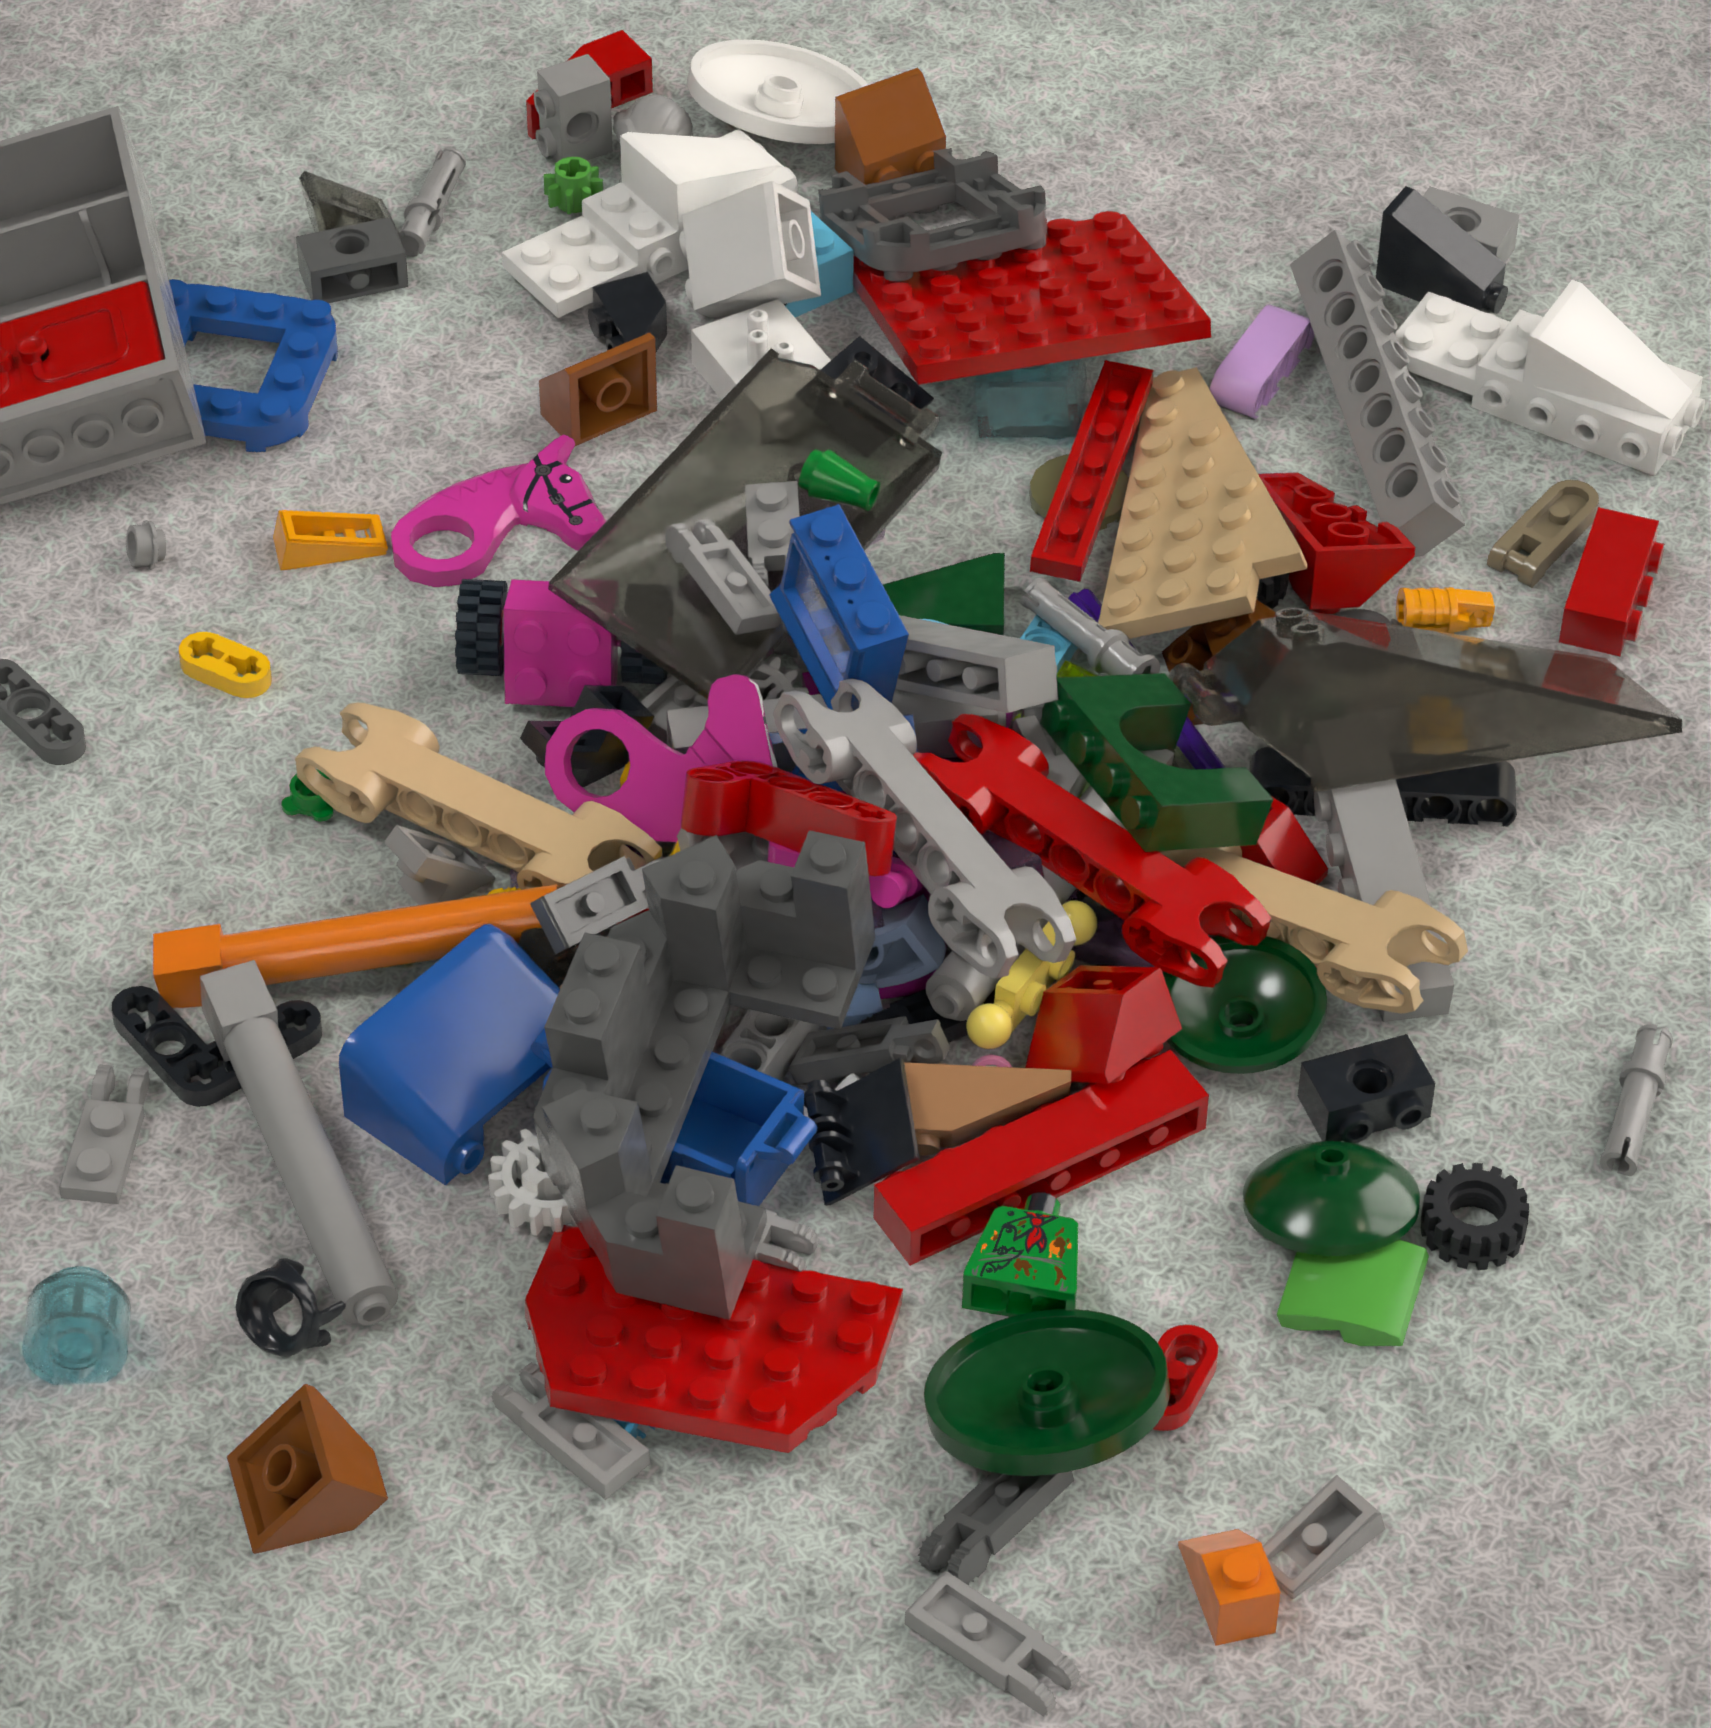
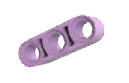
M1270 304L1266 305L1215 372L1210 391L1220 407L1257 419L1259 417L1255 415L1261 405H1268L1280 389L1277 387L1278 382L1283 376L1289 377L1301 361L1298 358L1299 354L1304 348L1309 349L1311 347L1315 334L1309 318Z

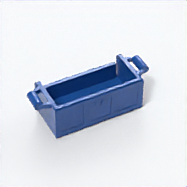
M544 1028L531 1044V1050L537 1057L543 1059L553 1068ZM711 1052L660 1183L669 1184L677 1165L732 1178L735 1181L738 1201L760 1206L788 1166L795 1162L817 1132L815 1122L804 1116V1090L715 1052ZM550 1070V1072L546 1075V1077L544 1078L543 1086H542V1087H543V1090H544V1087H545V1085H546V1082H547V1080H548V1078H549V1075H550V1073H551V1070Z

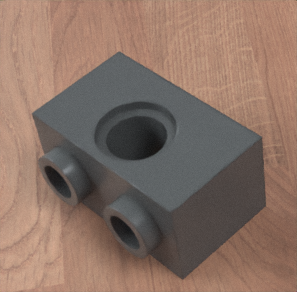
M391 217L296 236L299 272L311 300H323L327 303H333L408 287L406 252Z

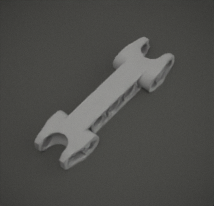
M852 678L839 682L838 691L831 700L833 710L825 708L805 692L790 691L781 694L773 712L776 727L792 760L806 777L816 784L836 781L847 795L896 814L897 822L893 850L911 868L914 875L930 892L928 914L931 923L937 933L954 952L965 959L981 974L996 979L1009 975L1011 965L1019 956L1016 943L1023 945L1042 961L1056 963L1067 959L1076 941L1070 918L1061 905L1055 891L1032 867L1024 866L1011 870L914 758L913 754L917 750L914 730L895 705L866 682ZM852 694L859 701V708L854 711L851 707ZM794 707L808 729L805 734L801 733L794 723ZM1042 918L1049 921L1054 928V946L1050 943L1039 924ZM994 942L997 948L996 962L991 959L987 950L988 945Z

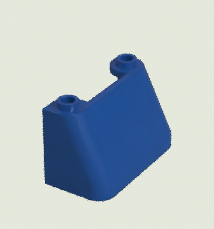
M485 924L479 927L349 1035L339 1055L344 1117L444 1185L448 1184L460 1172L464 1175L471 1173L477 1168L484 1156L483 1125L551 1068L543 1059H540L532 1052L531 1044L544 1029L560 988L513 937L492 924Z

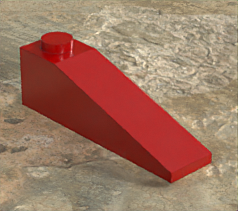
M1298 472L1258 474L1300 546L1307 562V569L1289 573V581L1293 590L1310 610L1322 614H1335L1340 612L1341 608L1361 607L1414 558L1416 547L1398 527L1387 521L1378 523V527L1366 521L1367 510L1358 505L1347 507L1334 503L1335 493L1304 475Z

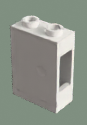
M780 299L691 329L693 366L758 445L773 439H786L795 431L816 423L826 424L793 396V393L831 360Z

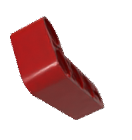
M732 761L692 768L686 772L681 828L689 833L702 836H724L748 832L800 853L810 830L865 842L869 876H884L891 871L897 816L889 810L761 762Z

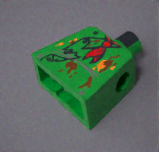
M1037 1192L1027 1197L1024 1209L1001 1206L993 1211L964 1269L963 1309L1008 1317L1042 1310L1076 1309L1078 1222L1073 1218L1059 1216L1061 1204L1057 1198L1047 1193Z

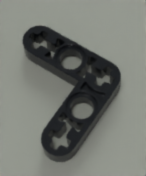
M132 986L122 990L115 996L112 1001V1016L117 1032L180 1100L196 1107L208 1106L242 1088L231 1062H224L216 1041L207 1045L158 992L145 986ZM291 1000L276 1006L278 1011V1027L293 1059L311 1050L320 1042L322 1038L321 1014L316 1006L302 1000ZM134 1008L139 1012L148 1011L151 1026L146 1029V1022L141 1016L135 1012L128 1014V1011ZM291 1022L297 1026L306 1024V1029L299 1031L294 1026L287 1028L286 1025ZM166 1041H177L184 1045L182 1050L172 1055H163L155 1051L159 1044ZM218 1061H223L224 1064L218 1066ZM198 1075L202 1079L210 1078L211 1082L203 1084L199 1080L191 1082V1078Z

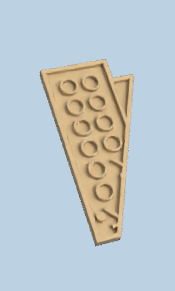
M1197 367L1183 371L1170 370L1161 373L1157 377H1153V384L1143 409L1098 622L1107 630H1121L1129 639L1254 613L1260 579L1307 569V562L1300 546Z

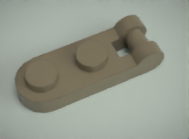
M1564 480L1551 486L1493 545L1488 555L1487 565L1501 573L1506 569L1518 575L1519 582L1533 588L1545 575L1546 570L1593 523L1599 504V495L1596 490L1589 484L1579 480ZM1523 549L1531 554L1527 557L1519 553V551Z

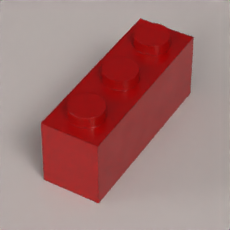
M1598 507L1564 607L1559 643L1621 657L1625 641L1636 642L1643 611L1636 610V607L1647 608L1654 577L1647 576V573L1658 574L1665 544L1656 542L1659 520Z

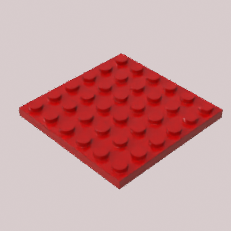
M1114 211L1097 213L1093 216V219L1074 221L1061 218L1049 221L1047 223L1046 245L1042 248L1031 250L1017 248L1002 252V256L992 260H979L975 258L959 262L956 268L946 271L933 269L913 272L914 276L905 281L886 280L884 278V271L872 268L856 256H853L854 289L918 385L1211 338L1210 317L1125 214Z

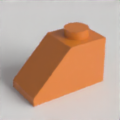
M1239 1529L1178 1541L1180 1552L1215 1646L1276 1633L1281 1592L1262 1543Z

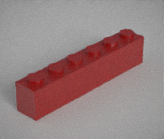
M1168 1050L1151 1059H1142L1126 1070L1124 1078L1118 1082L1109 1084L1089 1083L1081 1091L1054 1103L1043 1104L1026 1116L1004 1126L992 1127L982 1136L955 1148L944 1149L933 1158L905 1171H896L888 1175L883 1181L874 1184L873 1218L911 1266L982 1233L993 1211L998 1207L1007 1206L1024 1209L1027 1197L1037 1192L1047 1193L1055 1198L1060 1197L1206 1129L1209 1094L1172 1050Z

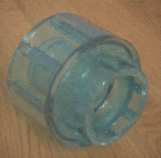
M84 1266L62 1269L38 1283L31 1291L27 1301L22 1344L23 1357L31 1371L53 1385L105 1383L115 1377L125 1365L128 1355L131 1304L127 1294L108 1275L97 1269ZM97 1363L87 1377L79 1379V1370L90 1368Z

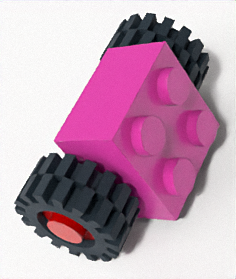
M462 579L457 600L458 612H456L455 657H457V673L502 676L504 672L505 704L575 707L585 685L616 686L618 647L621 649L622 683L661 684L667 679L672 638V600L670 589L627 587L623 604L622 624H618V585L511 579L508 590L506 581Z

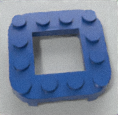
M169 280L184 347L188 340H194L197 332L280 343L258 393L193 384L205 436L245 441L246 452H266V447L285 443L296 436L300 438L309 427L308 415L331 361H337L338 358L336 323L331 313L330 304L323 300H308L274 293H262L225 286L186 284L181 280Z

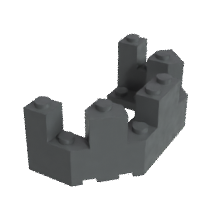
M809 830L795 867L758 860L736 870L733 860L717 835L642 868L648 911L613 926L608 937L584 932L544 1027L553 1068L533 1113V1120L544 1169L553 1185L558 1187L568 1205L571 1216L589 1247L595 1251L604 1267L605 1275L616 1293L730 1320L768 1221L766 1208L739 1202L735 1181L732 1178L676 1165L669 1184H662L660 1181L730 1005L841 1030L875 941L865 842Z

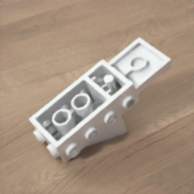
M737 129L719 138L627 132L620 135L622 182L583 199L582 216L503 251V268L557 318H560L592 303V287L645 272H648L654 283L657 284L689 269L688 260L684 257L680 247V233L684 230L683 214L769 181H774L797 193L798 182L796 176L788 167L780 164L766 152L760 143L753 141L741 129Z
M1571 280L1544 317L1519 310L1510 322L1493 314L1455 302L1447 297L1428 292L1395 333L1397 341L1409 356L1410 363L1406 365L1409 372L1473 395L1471 407L1653 476L1656 475L1669 456L1674 457L1683 441L1684 434L1689 427H1696L1705 407V400L1699 398L1703 380L1702 376L1662 362L1582 283Z

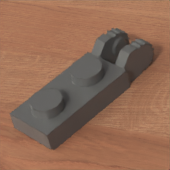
M1072 1471L1037 1476H1018L991 1472L944 1515L945 1520L931 1532L930 1537L927 1536L926 1540L922 1541L923 1544L919 1548L920 1553L918 1556L920 1559L918 1562L921 1563L922 1567L932 1572H940L948 1564L946 1568L948 1572L969 1585L971 1581L974 1582L975 1577H979L986 1570L991 1554L995 1555L1074 1482Z

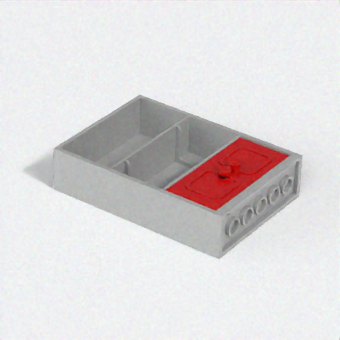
M119 106L1 140L0 505L206 444L146 179Z

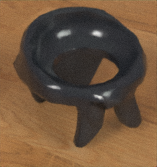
M280 1258L272 1267L247 1277L240 1286L235 1306L239 1325L247 1337L263 1351L281 1357L298 1354L303 1349L328 1345L331 1342L330 1333L326 1329L320 1330L319 1327L335 1319L346 1307L343 1301H339L319 1311L315 1294L301 1276L304 1271V1265L288 1258ZM294 1294L300 1303L303 1319L299 1331L295 1335H289L276 1323L273 1313L293 1300Z

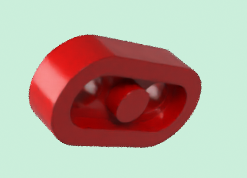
M1184 1324L1172 1327L1158 1341L1166 1358L1170 1383L1168 1402L1172 1406L1166 1407L1163 1416L1153 1428L1154 1430L1171 1431L1185 1425L1191 1418L1216 1372L1218 1360L1217 1341L1210 1332L1195 1325ZM1183 1357H1189L1194 1359L1197 1363L1193 1365H1186L1185 1363L1178 1361V1359Z

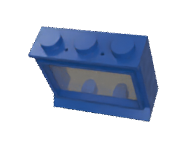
M838 504L790 519L789 524L794 533L791 534L782 582L769 596L828 709L833 710L831 700L838 691L839 682L851 678L866 682L892 703L909 633L841 506ZM852 694L851 698L853 711L859 708V701L854 694Z

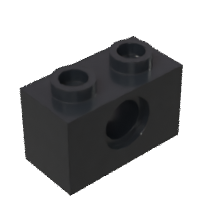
M1405 1034L1301 1062L1297 1096L1322 1141H1343L1356 1144L1365 1140L1371 1133L1393 1127L1402 1130L1410 1129L1419 1125L1425 1118L1431 1117L1435 1081L1409 1036Z

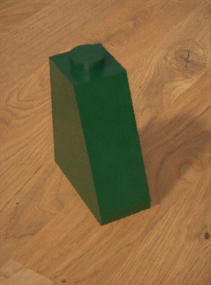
M1005 553L988 554L883 584L898 615L916 619H931L952 626L1004 636Z

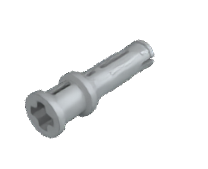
M1044 578L1035 579L1024 590L1034 599L1032 600L1027 595H1023L1021 597L1022 605L1030 609L1087 655L1089 666L1095 672L1108 675L1159 673L1160 662L1153 655L1141 654L1129 644V638L1121 630H1107L1058 592Z

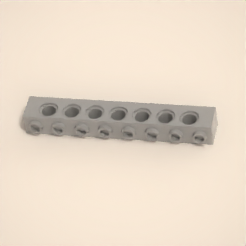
M1333 230L1293 261L1290 267L1381 522L1387 521L1398 527L1416 547L1414 557L1424 556L1465 526L1458 506L1462 499L1456 487L1447 477L1445 468L1448 467V461L1444 453L1434 442L1432 433L1435 432V426L1431 418L1421 407L1419 399L1423 396L1422 391L1409 374L1406 366L1410 363L1409 356L1396 339L1394 331L1397 329V324L1389 311L1384 307L1381 299L1385 296V291L1380 282L1373 276L1369 266L1373 263V259L1360 241L1355 239L1350 242L1337 230Z

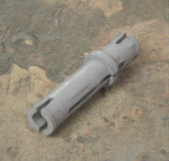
M445 147L444 152L441 149L438 151L433 166L418 196L409 201L404 211L405 222L398 235L407 256H417L418 252L422 254L431 232L437 231L444 219L443 208L457 183L459 175H461L466 166L464 155L455 148Z
M1646 1024L1637 1030L1631 1060L1626 1062L1621 1070L1619 1082L1622 1091L1606 1146L1600 1158V1165L1603 1170L1612 1171L1615 1158H1619L1620 1155L1622 1157L1617 1173L1632 1176L1637 1170V1161L1655 1097L1662 1093L1667 1077L1663 1069L1669 1049L1673 1043L1672 1034L1663 1028L1658 1044H1653L1658 1025Z

